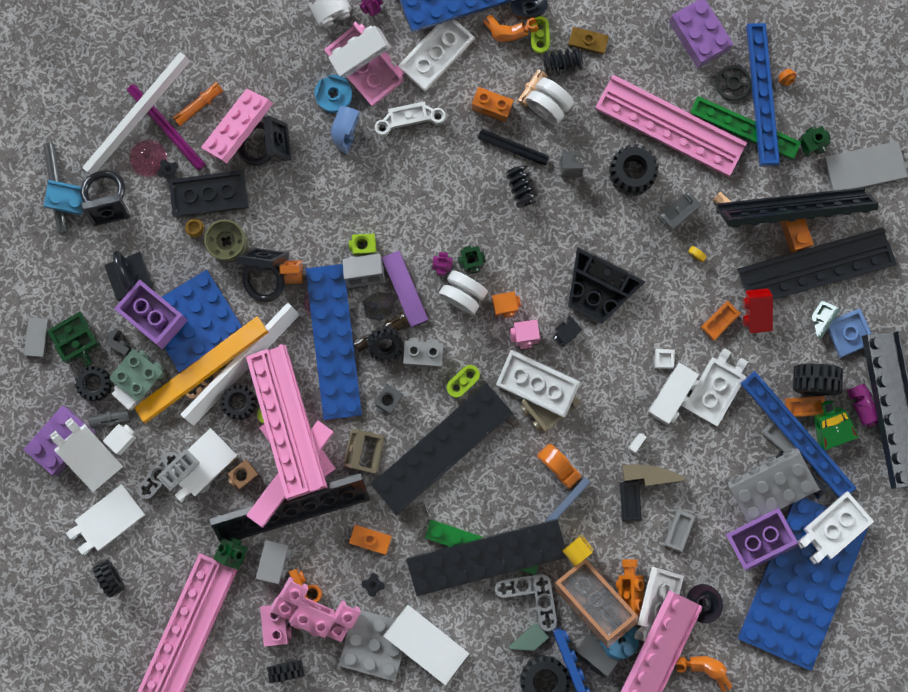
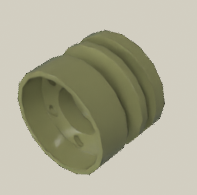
M218 220L207 228L204 235V244L207 251L217 260L224 263H232L238 260L239 255L246 252L248 239L237 223L231 220ZM230 239L231 245L225 246L223 241Z

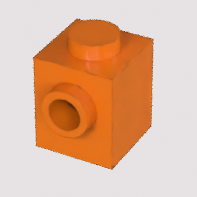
M515 291L492 295L495 317L503 315L504 318L514 317L515 313H518V307H521L520 297L515 295Z

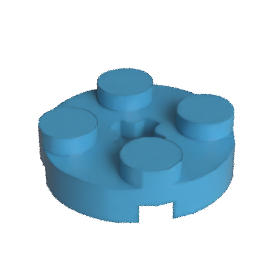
M329 75L321 79L315 87L314 94L317 104L326 112L337 113L340 106L348 107L352 101L351 86L345 78L339 75ZM337 90L338 96L331 98V95L328 93Z
M632 627L622 636L623 642L621 644H618L617 640L609 648L600 641L601 646L603 645V648L606 650L605 653L615 660H624L632 656L639 646V639L634 638L638 629Z

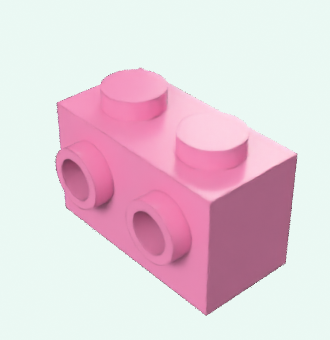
M537 320L516 322L513 328H510L511 343L515 342L516 347L520 346V349H528L532 347V344L539 343L540 335Z
M271 605L261 606L264 646L288 644L289 639H292V628L288 627L287 619L272 613Z

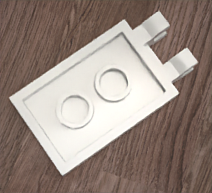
M725 348L722 349L718 359L713 357L710 359L698 380L697 386L684 405L685 409L715 426L719 425L741 386L739 383L746 378L741 373L748 363L743 358H739L735 367L728 364L726 360L731 352Z
M70 418L65 422L67 427L73 432L64 440L56 430L49 436L58 446L54 449L55 452L88 488L94 492L123 466L85 424L79 427Z
M211 428L188 449L200 464L179 483L183 489L176 493L175 496L181 503L191 493L196 497L238 457ZM186 458L183 459L189 466L191 465ZM180 463L177 465L183 472L186 470ZM174 469L171 470L177 478L180 476ZM169 475L166 476V478L171 483L174 482V480Z
M121 484L75 520L78 525L66 534L73 540L82 534L87 542L80 546L78 550L82 555H86L93 548H96L97 551L102 550L146 514L124 485Z
M847 491L803 529L807 534L797 541L798 547L802 549L810 542L818 550L809 557L813 564L819 563L825 556L830 560L874 521Z
M652 567L638 625H641V628L636 631L635 639L646 640L668 591L670 590L679 595L684 576Z

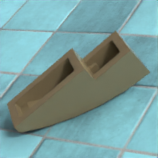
M640 464L621 466L623 481L642 479L643 487L684 481L683 476L661 467Z

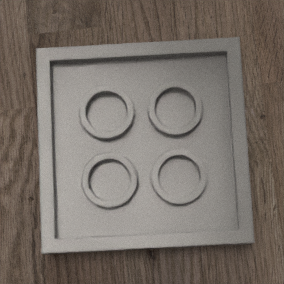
M360 609L361 613L352 629H348L338 666L396 681L403 651L384 637V634L396 619Z

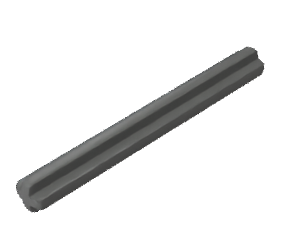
M52 142L45 143L43 147L49 180L60 182L55 145ZM54 210L57 232L59 234L67 233L66 213Z

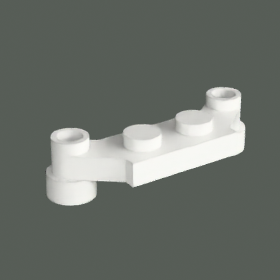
M425 101L388 109L389 113L383 120L376 122L375 131L380 137H386L392 129L429 121L439 126L445 121V112L441 108L433 109L425 105ZM381 128H385V129H386V130L383 131V132L380 131Z

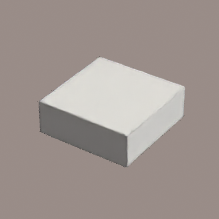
M655 349L654 369H674L675 350Z
M639 433L628 450L633 454L636 453L646 439V436Z

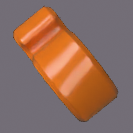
M547 444L537 454L538 460L548 467L565 488L571 489L581 479V474L554 445Z

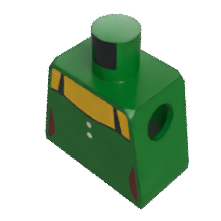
M831 400L821 403L823 413L815 415L814 420L817 443L823 450L859 438L844 409L841 407L834 408L833 401Z

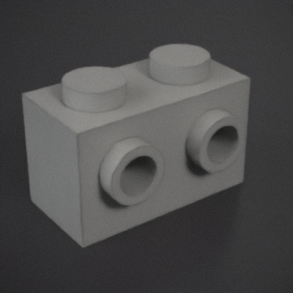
M371 253L367 256H352L342 259L344 280L347 288L385 283L384 266L380 254Z
M409 338V341H405L404 366L442 368L444 344L436 339L421 342L419 338Z
M265 540L256 579L281 584V581H285L287 569H285L286 561L290 562L292 550H289L290 545Z

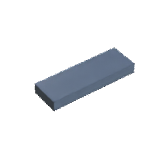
M584 477L545 521L559 518L590 484V481Z

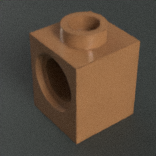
M246 459L228 473L230 477L228 481L235 489L238 487L242 490L259 477L260 474L249 460ZM244 470L247 473V478L244 481H240L238 473Z

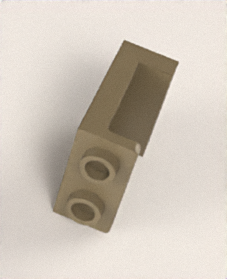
M576 395L567 415L581 404ZM526 399L521 401L522 407L520 409L527 417L530 415L533 418L534 422L532 424L539 432L542 430L545 433L564 418Z

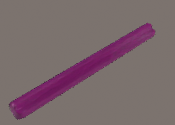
M131 84L127 88L128 93L136 102L144 95L135 84ZM153 105L147 114L198 171L202 170L206 165L205 162Z

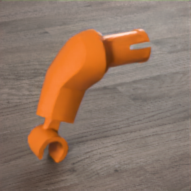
M488 15L483 20L484 25L492 32V38L498 42L516 41L527 36L529 30L534 33L539 28L538 25L532 26L537 23L535 18H530L527 21V26L524 23L513 26L500 25L493 15Z
M682 656L678 658L676 663L677 672L683 673L686 671V667H691L692 672H703L715 679L722 692L727 691L724 684H726L728 690L732 688V683L726 675L727 668L720 661L709 656L690 657V661H687Z

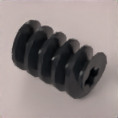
M573 47L572 53L569 48H566L564 54L559 49L557 55L554 51H551L549 56L547 52H543L545 73L548 70L550 75H553V70L556 69L557 73L560 74L561 68L567 73L568 67H571L572 71L575 72L576 66L581 71L583 68L581 48L578 52L577 48Z
M527 165L517 166L506 171L508 173L506 179L511 180L509 186L513 187L511 193L516 194L513 199L514 201H519L516 204L517 208L534 204L536 202L534 198L538 196V194H531L535 186L529 187L533 180L526 179L530 175V172L524 173V170L528 168Z

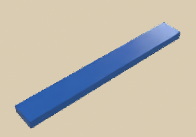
M749 23L746 25L759 167L779 166L780 160L766 23Z
M753 371L739 383L796 449H799L803 458L838 498L848 491L851 494L856 489L854 484L756 371Z

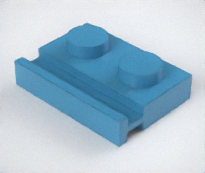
M48 180L43 208L81 216L83 212L81 204L83 201L80 195L81 187Z

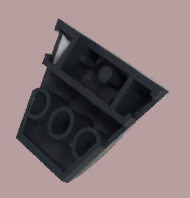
M577 247L568 307L603 324L646 281L595 253Z

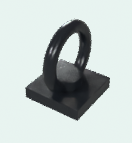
M271 116L263 117V122L260 121L253 129L264 130V142L267 151L264 156L260 158L248 156L245 151V141L238 149L241 159L252 166L263 165L270 161L272 157L282 161L291 160L287 123Z
M102 170L91 174L85 179L80 190L83 201L81 204L82 210L93 227L130 218L129 210L122 200L125 195V183L117 173ZM100 178H110L116 182L118 186L116 195L90 200L88 190L94 181Z
M253 248L238 256V264L246 265L242 273L243 286L253 299L259 302H271L281 295L285 281L284 275L280 274V267L278 265L289 260V252ZM253 268L257 270H272L274 272L277 286L271 294L263 295L253 289L250 283V273Z
M114 251L113 262L104 265L117 301L122 300L139 280L149 288H154L141 252L124 257L120 251Z

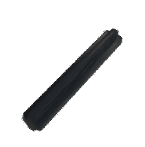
M481 129L479 132V140L545 166L548 163L549 156L484 129Z

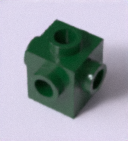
M813 126L807 129L806 133L798 139L801 142L800 145L805 156L813 153L819 155L825 152L827 146L831 143L830 134L827 130H824L823 126L819 128Z
M474 245L464 247L463 250H460L461 257H457L459 267L464 268V272H469V274L480 272V269H483V263L486 262L484 251L480 252L479 246L474 247ZM473 258L475 262L469 264L468 260Z
M231 537L230 540L222 538L213 559L225 566L239 570L248 548L242 546V541Z

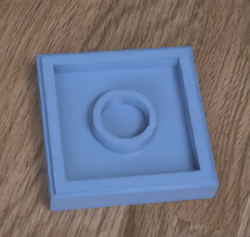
M861 309L835 318L827 329L839 358L864 349L862 336L872 334Z

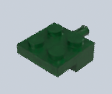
M81 311L47 330L55 344V349L64 363L68 364L75 359L81 358L85 367L93 364L87 354L99 346L100 343Z

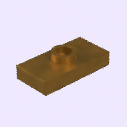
M573 27L568 46L604 55L609 35Z

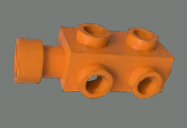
M622 559L624 575H618L619 579L616 581V589L619 591V596L637 615H640L644 601V575H636L638 559Z

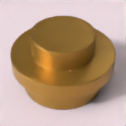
M190 219L185 225V231L190 237H199L204 232V224L199 219Z

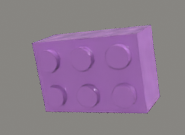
M697 0L674 13L670 18L669 23L698 69L730 51L733 42L706 0Z
M141 280L134 285L114 308L161 349L169 343L188 321L180 312Z
M63 405L23 449L51 475L58 476L67 464L55 452L54 449L58 446L49 435L56 430L64 440L73 432L65 424L70 418L79 427L85 424L93 434L96 433L71 409Z
M779 508L726 534L746 572L799 546Z

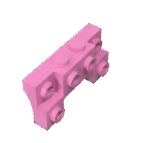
M289 577L284 588L271 605V612L288 619L294 628H302L312 636H321L323 638L328 636L342 642L348 629H352L361 613L360 608L357 606L351 608L342 600L336 612H334L331 608L305 598L308 586L306 584L302 586L296 584L293 578Z

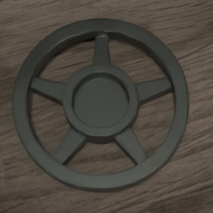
M727 66L719 72L716 78L717 91L727 100L735 101L742 99L751 88V77L740 66ZM729 69L738 70L736 75L728 76L724 73ZM740 72L745 74L748 84L741 82ZM721 75L726 79V85L722 88L719 86ZM739 87H747L745 93L737 96ZM729 89L733 91L734 97L728 96L722 91Z

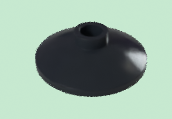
M515 0L511 3V12L515 16L524 19L539 17L548 9L547 0Z
M699 584L690 589L686 599L702 606L696 621L706 624L716 621L723 610V601L719 592L708 584Z

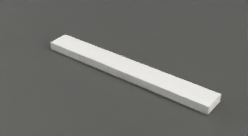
M179 52L85 163L83 169L86 172L93 174L101 168L190 63V60L185 55Z
M287 303L265 326L269 333L235 357L180 415L194 426L221 398L225 390L229 389L249 369L246 356L268 349L300 314Z

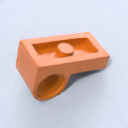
M302 260L286 261L280 265V274L284 275L285 284H303Z
M298 568L289 571L294 583L302 586L306 582L303 571L299 572ZM315 584L309 585L305 598L314 602L320 601L323 596L321 587ZM311 588L316 589L318 592V597L314 600L308 596V591Z

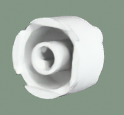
M315 0L316 2L313 5L311 2L308 4L318 25L323 26L324 29L332 27L334 25L333 21L339 18L343 21L351 16L349 12L352 8L348 0Z

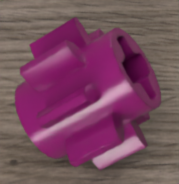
M361 0L362 3L359 6L365 15L374 16L382 10L380 5L384 3L382 0Z
M439 252V256H433L432 270H436L437 275L446 276V272H451L453 258L448 257L446 252Z

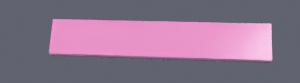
M317 421L311 431L319 454L334 432ZM279 473L246 515L262 528L285 499Z

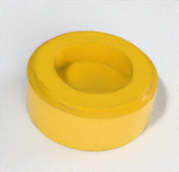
M691 246L688 250V253L700 262H704L708 257L694 246Z

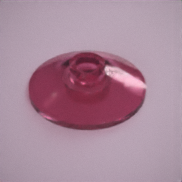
M151 139L138 142L130 153L132 168L143 176L156 175L157 171L160 170V161L163 159L167 160V152L163 145ZM149 153L150 158L144 159V155Z

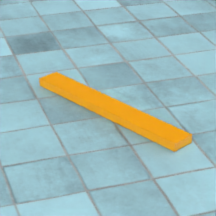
M256 316L136 405L134 408L142 422L145 424L268 334L269 332L261 319Z

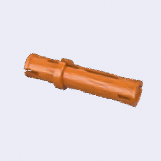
M215 82L206 91L200 92V95L173 116V119L181 127L182 124L207 104L210 105L211 101L223 92V89Z

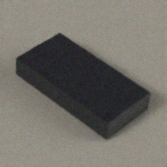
M639 481L619 482L622 521L642 520Z

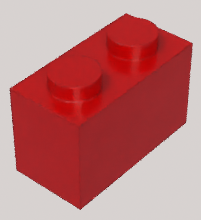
M767 288L745 291L746 298H743L744 310L746 309V315L743 316L744 327H747L750 333L773 331V295Z

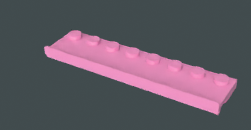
M612 75L595 107V110L727 177H730L747 142L615 75Z
M280 344L279 347L271 350L266 349L246 356L285 498L291 500L323 488H328L286 345Z
M199 553L138 692L185 691L238 571L237 569L225 566L213 558Z
M670 590L668 591L621 692H663L702 610L701 605Z

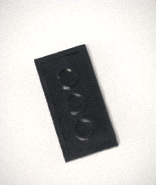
M244 170L169 179L172 215L174 218L249 208Z

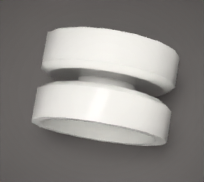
M541 78L536 84V91H531L525 101L541 118L551 124L558 125L564 118L563 112L570 110L574 105V100L557 83L547 78Z
M452 270L447 278L450 285H443L439 295L460 310L475 315L479 308L476 300L483 301L488 290L472 278Z

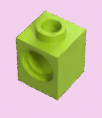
M375 233L352 235V240H349V252H353V256L356 257L367 256L371 253L377 254ZM365 241L368 244L365 249L357 248L359 242Z

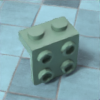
M132 349L110 376V380L133 399L141 401L158 379L163 380L167 374L163 372L165 368L157 361L154 364L149 361L150 356L143 350L138 352Z

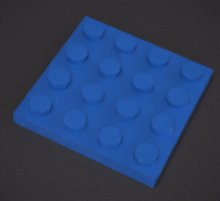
M207 269L161 297L188 320L164 347L179 373L242 328V325Z

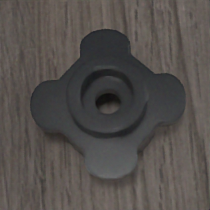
M165 159L161 160L160 170L157 171V175L160 178L175 179V171L178 169V164L176 162H167Z
M372 573L370 578L363 580L361 584L363 588H366L370 597L376 596L379 590L385 588L384 582L378 579L376 573Z

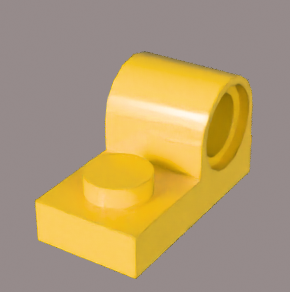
M581 534L563 550V553L576 566L591 555L594 549Z

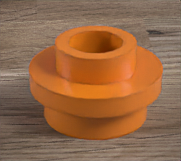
M792 69L782 71L778 76L780 85L788 86L794 83L797 77L796 72L792 71Z

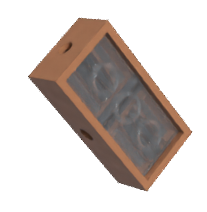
M586 559L555 582L557 593L607 648L638 622V615Z

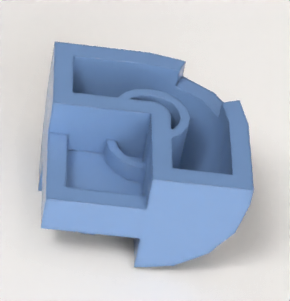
M340 106L331 127V137L337 150L347 155L354 140L353 132L360 118V113L353 108Z

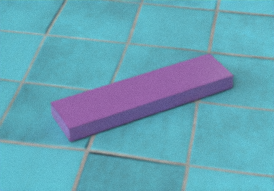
M399 250L382 257L411 328L428 321V317Z

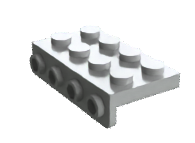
M788 449L782 456L770 458L765 462L766 464L760 467L754 466L747 473L736 475L728 482L729 488L748 523L777 508L782 509L820 490L799 449Z

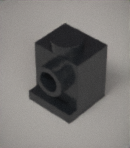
M570 315L566 319L567 323L562 322L555 329L557 332L552 337L559 346L562 344L565 347L583 330Z

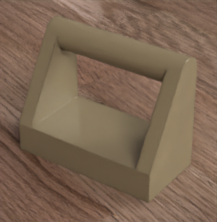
M351 429L343 467L377 474L385 436ZM365 436L377 439L370 468L358 466Z

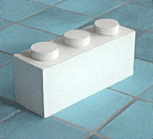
M369 26L363 30V34L359 37L355 36L347 41L348 44L344 47L334 49L332 55L328 58L338 75L346 78L390 49L391 46L380 28Z
M678 363L647 413L666 425L670 422L674 423L679 415L677 410L680 405L684 407L689 399L686 396L689 390H694L697 386L699 374Z

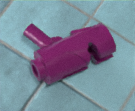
M863 383L846 390L849 399L856 400L852 406L855 408L862 426L867 425L869 428L877 425L878 419L875 403L866 384Z

